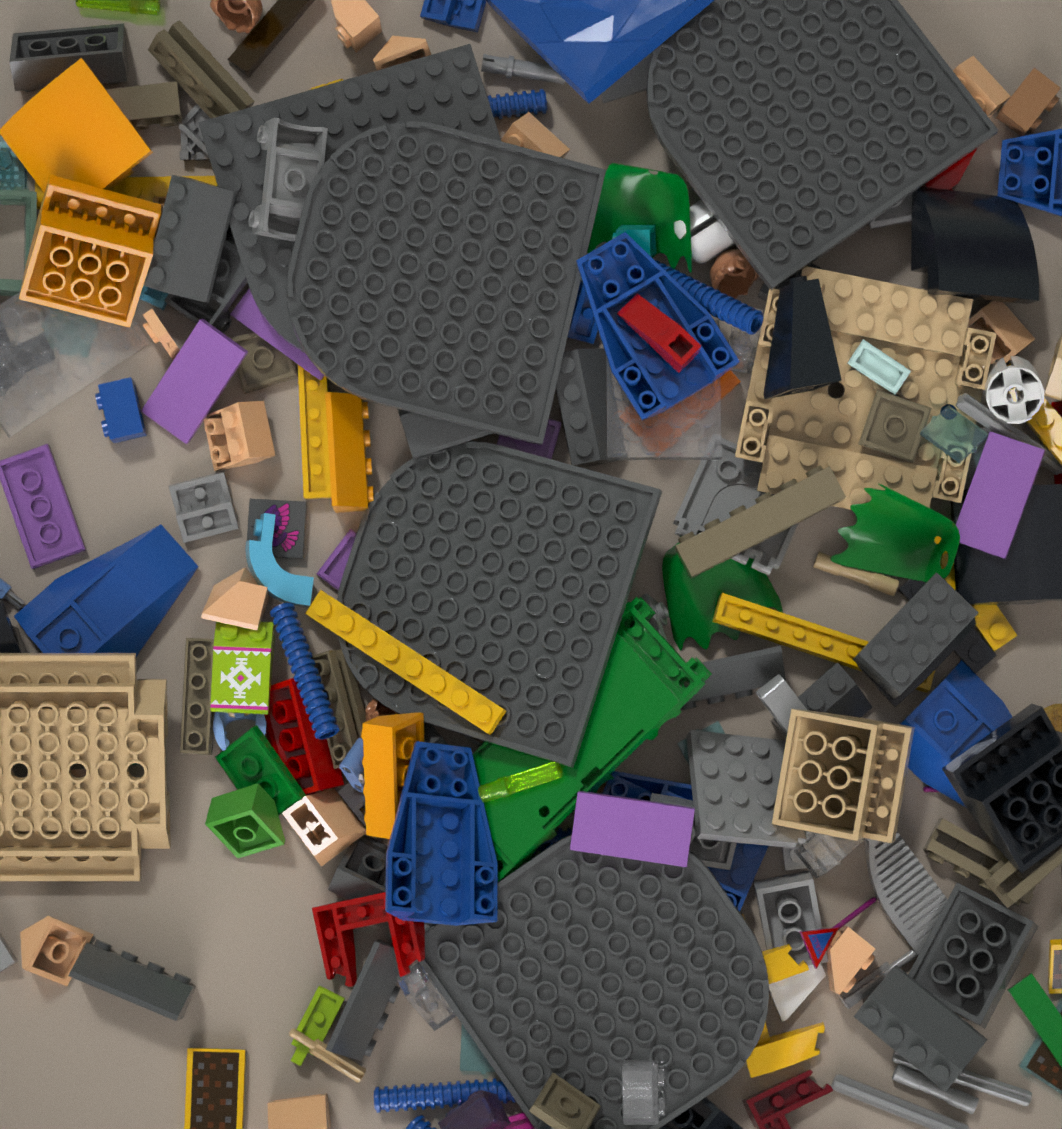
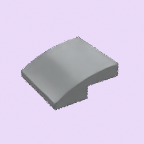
M224 471L169 485L183 543L239 529Z

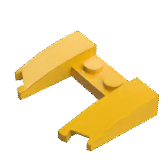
M789 944L762 951L767 966L769 984L809 970L804 960L797 964L788 954L792 949ZM765 1022L760 1039L746 1060L750 1077L753 1078L819 1055L820 1049L815 1048L818 1033H824V1023L769 1037Z

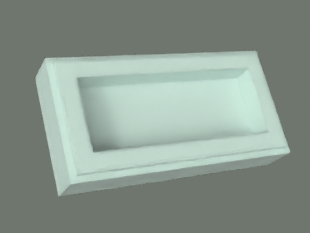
M864 339L847 362L848 365L896 395L911 370Z

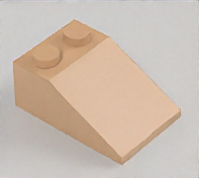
M331 0L337 23L335 28L338 32L337 37L347 49L352 47L357 53L382 32L380 17L366 0Z

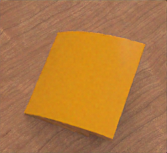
M82 58L38 92L0 129V135L44 193L50 175L111 190L134 173L133 167L153 153Z
M50 175L34 230L19 299L130 328L153 257V238L161 216V204Z

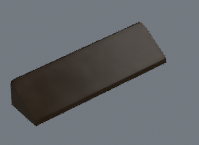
M277 0L231 54L228 61L250 77L315 0Z

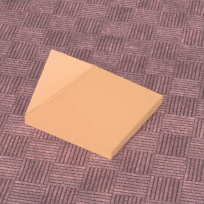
M392 36L373 61L376 70H381L429 56L431 52L426 39Z
M245 567L213 586L201 618L258 630L269 602L268 587L258 585Z
M47 916L20 932L22 968L68 986L72 978L69 976L70 971L86 943L91 941L93 934Z

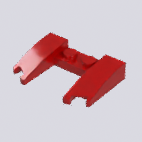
M386 892L312 908L326 977L329 980L334 979L336 973L345 976V986L348 987L355 986L357 981L353 929L388 922L399 975L402 977L411 972L409 966L415 960L421 962L425 959L424 922L404 921L386 912Z

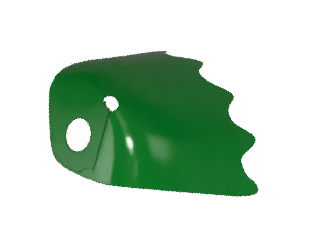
M617 163L610 164L605 173L587 254L592 252L600 243L612 240L613 233H616V229L621 225H655V255L664 253L673 269L676 268L681 256H684L688 270L691 273L690 205L687 186L683 178L677 174ZM649 170H651V171H657L658 174H656V175L651 174V173L649 172ZM679 220L683 221L686 226V234L681 239L674 232V222Z
M878 483L885 490L864 488L871 496V501L850 506L857 517L856 524L838 529V533L847 541L848 548L840 554L833 555L830 560L846 567L927 582L935 573H938L945 579L952 569L960 541L957 526L944 515ZM936 536L941 537L940 543L936 544L934 541ZM947 551L948 563L942 569L940 566L941 557Z
M676 545L666 551L663 557L662 574L672 634L680 651L688 637H692L703 649L709 647L711 636L716 632H722L733 640L739 638L740 631L712 622L721 593L767 608L774 607L783 613L780 598L768 576L751 568L754 561L752 558L748 559L746 565L728 559L690 579L675 550Z

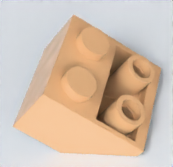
M974 56L968 58L953 70L989 118L1011 97Z
M530 112L512 123L501 139L502 142L564 158L570 150Z
M1001 301L990 302L971 317L968 322L969 328L997 333L990 365L1000 358H1004L1005 364H1007L1011 360L1010 356L1018 355L1035 340L1005 303Z
M264 401L237 402L208 414L204 419V427L214 471L258 463L275 456Z
M334 788L304 796L282 813L321 867L366 834L364 826Z
M847 926L839 929L826 951L829 989L839 995L842 991L845 993L849 992L857 981L854 976L859 969L866 970L875 958L872 955L875 948Z
M327 1093L273 1100L267 1103L268 1129H331Z

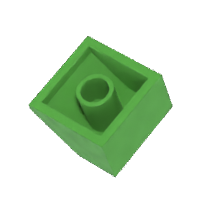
M258 783L211 799L205 825L237 858L285 844V837L275 801Z

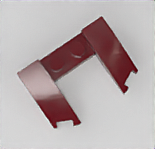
M807 1070L742 1100L753 1126L757 1129H791L785 1114L832 1092L833 1089L829 1084H825L821 1088L809 1078L813 1071Z

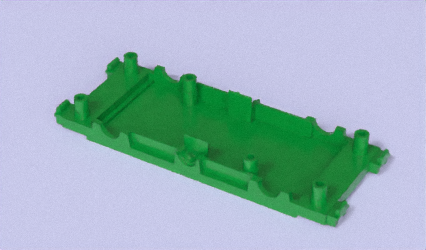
M636 597L625 606L574 768L487 741L472 754L498 863L497 883L518 869L524 862L534 858L535 850L542 843L552 840L557 835L554 829L576 808L578 791L596 793L603 783L611 779L613 780L614 777L611 773L646 739L654 740L659 735V728L667 720L676 718L681 713L680 708L699 692L706 684L705 681L712 675L697 657L695 659L692 657L686 662L649 622L656 613L642 597Z

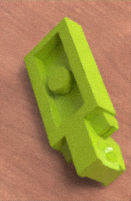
M319 985L296 1030L314 1041L319 1039L323 1042L345 998ZM293 1039L291 1045L297 1047L290 1061L302 1066L307 1054H311L309 1052L310 1048Z

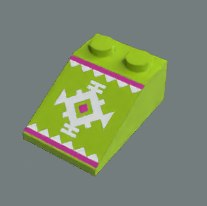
M216 622L213 645L211 712L268 714L275 648L273 622H260L258 630Z

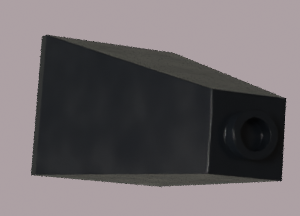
M800 276L790 279L789 285L780 288L763 393L765 400L814 391L842 380L819 279L807 280V276Z

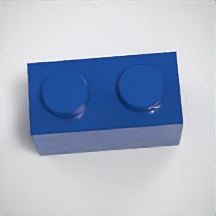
M132 377L99 384L100 393H95L98 409L104 410L106 420L101 421L104 436L110 437L113 443L147 436L135 381Z

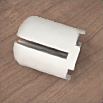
M702 200L690 207L692 260L700 264L707 263L735 243ZM681 220L674 222V232L679 239L686 234L685 223Z
M1010 356V366H1006L1004 358H1000L990 365L985 383L984 394L988 407L997 418L1006 421V423L1020 424L1031 420L1032 416L1039 411L1041 404L1044 403V388L1036 368L1028 360L1019 356ZM1013 387H1015L1017 402H1013L1008 392Z

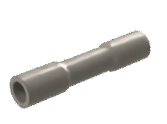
M897 1064L892 1076L894 1081L946 1101L949 1105L970 1114L974 1113L979 1098L956 1088L949 1087L945 1092L922 1073L901 1064Z

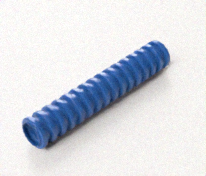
M540 89L539 92L531 90V93L522 91V94L513 92V95L510 96L509 93H505V96L501 97L500 94H496V97L493 98L491 95H487L493 117H498L499 120L503 119V116L511 118V115L520 117V114H527L528 112L538 115V112L546 114V111H548L544 89Z
M655 260L713 317L719 318V320L725 321L727 324H732L733 327L739 328L750 335L755 334L761 328L764 316L760 310H756L754 307L735 300L733 297L721 293L719 290H715L713 287L707 286L705 283H701L699 280H695L693 277L687 276Z
M293 603L277 605L270 611V615L274 618V625L277 626L276 632L280 634L279 640L283 642L282 648L286 650L285 656L289 658L287 662L292 666L290 670L292 674H295L293 678L295 682H298L296 685L297 689L301 690L299 693L300 697L304 698L302 701L303 705L307 706L305 711L310 715L308 719L313 723L311 726L313 731H316L314 734L315 738L321 740L336 735L340 728L338 725H335L337 720L332 716L334 714L333 709L329 708L331 706L330 701L326 700L328 695L326 692H323L325 687L323 684H320L322 679L320 676H317L319 671L317 668H314L316 663L311 659L313 657L312 653L308 651L310 649L309 644L305 643L307 641L306 636L302 635L304 630L299 627L301 622L296 619L298 614L294 611L295 606Z
M493 1078L490 1082H488V1079H484L483 1082L474 1080V1083L466 1080L462 1084L461 1081H457L456 1084H452L450 1081L447 1082V1085L439 1082L435 1086L434 1083H429V1086H425L422 1083L420 1087L412 1084L411 1087L402 1085V1088H398L397 1085H394L393 1089L385 1086L384 1089L375 1087L374 1107L377 1113H381V1110L390 1112V1109H394L397 1112L399 1108L408 1111V1108L417 1110V1107H422V1110H425L426 1106H431V1109H435V1106L444 1108V1105H449V1108H453L454 1104L462 1107V1104L471 1106V1103H476V1106H480L482 1102H485V1105H489V1102L498 1104V1101H503V1104H507V1101L512 1100V1103H516L502 1080L497 1081L496 1078Z

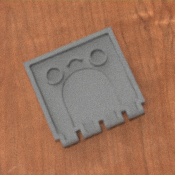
M713 434L673 524L678 526L675 534L680 537L692 531L695 535L705 531L703 527L705 524L719 518L720 522L730 518L729 512L742 505L746 509L756 505L755 499L765 494V492L757 491L762 462L735 457L737 444ZM798 524L730 559L746 565L748 559L752 558L754 561L751 568L769 576L773 568L779 569Z
M696 730L688 732L686 738L697 839L795 848L797 844L807 841L806 831L772 824L786 740Z

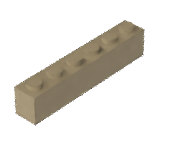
M820 465L806 473L808 478L798 483L796 479H792L781 485V492L773 496L770 492L755 499L756 505L748 509L742 505L729 512L731 517L725 521L720 522L719 518L703 526L705 531L697 535L692 531L678 539L680 544L675 546V550L690 579L843 501L846 496L831 467L823 469Z

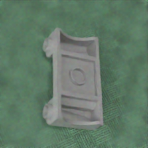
M275 117L266 121L264 126L261 125L259 127L257 141L261 143L263 150H267L262 204L250 212L248 224L249 227H252L253 234L295 241L307 192L315 176L324 165L328 128L295 125Z

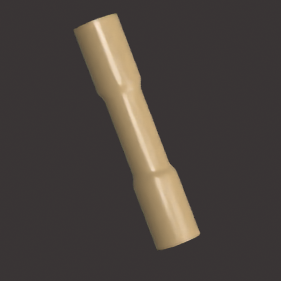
M818 552L813 568L835 576L851 579L867 585L871 589L894 597L899 580L880 573L834 563L830 560L832 556Z

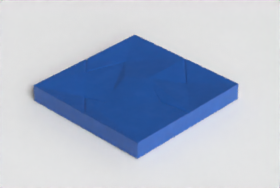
M714 0L486 1L501 18L590 104Z

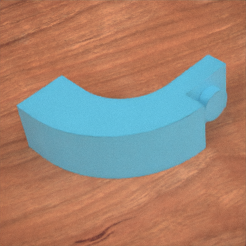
M261 514L260 519H256L253 534L258 536L257 541L248 540L245 545L246 560L253 578L258 585L268 587L269 595L281 602L293 603L297 606H310L314 577L294 575L286 572L278 565L272 552L276 515Z

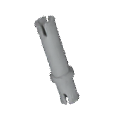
M483 55L481 72L506 75V78L510 79L512 76L559 83L561 85L565 83V80L548 64L514 59L515 56L510 55L509 58Z

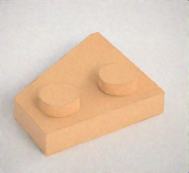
M151 309L143 314L147 321L143 324V327L154 343L161 342L172 360H174L180 349L156 313Z

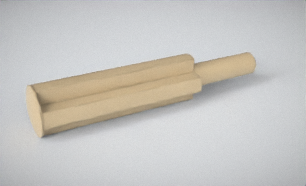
M295 1028L290 1030L289 1036L310 1048L309 1052L353 1079L356 1083L360 1082L364 1077L365 1067L358 1065L346 1056L327 1051V1044L319 1039L314 1041Z

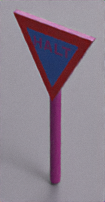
M875 897L869 899L832 928L800 931L815 969L820 964L837 931L874 904L877 900Z

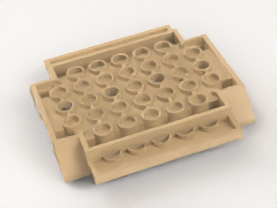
M807 266L802 270L801 276H807V280L819 279L842 379L838 382L843 385L844 394L840 398H832L828 394V386L814 391L765 400L763 393L780 292L779 289L771 291L769 288L735 453L737 458L762 462L757 491L777 494L782 491L781 485L792 479H796L798 483L808 478L806 475L808 471L821 465L823 469L831 467L846 496L843 501L833 505L834 507L851 510L850 506L853 504H863L871 501V496L864 488L885 490L878 483L930 508L932 497L961 503L973 449L971 445L976 420L957 408V398L967 393L981 402L997 334L968 327L973 299L953 295L928 294V290ZM863 339L911 370L896 394L901 398L932 408L913 463L858 445L876 391L880 390L891 393L847 364ZM949 404L955 407L957 414L952 421L942 419L940 410L944 405Z
M0 653V881H140L141 849L171 848L170 792L167 791L166 739L168 737L167 679L137 680L136 653ZM18 763L24 764L28 769V775L22 778L17 777L13 773V765ZM76 763L82 764L86 769V775L75 777L71 773V766ZM133 763L140 764L144 768V775L133 777L129 773V766Z

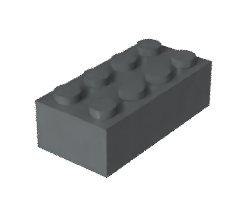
M935 573L852 660L893 699H896L979 612L938 573Z

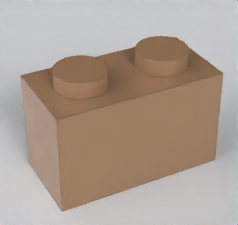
M1033 68L1000 110L996 118L1019 136H1025L1028 131L1033 134L1043 121L1039 116L1045 109L1050 112L1060 100L1056 95L1061 87L1036 68Z

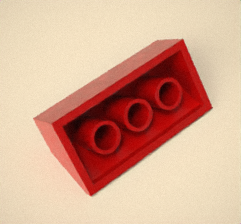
M290 678L271 685L268 714H264L267 740L306 796L344 785L340 768L334 769L327 739L315 738L314 734L316 731H313L311 727L313 723L308 719L310 715L305 711L307 706L303 705L302 701L304 698L300 697L299 693L301 690H298L296 686L298 682H295L294 678Z

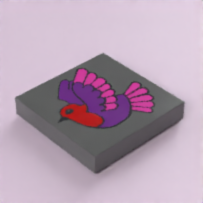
M250 498L247 541H257L258 536L253 534L256 519H260L261 514H275L272 540L273 556L276 558L303 559L307 502Z

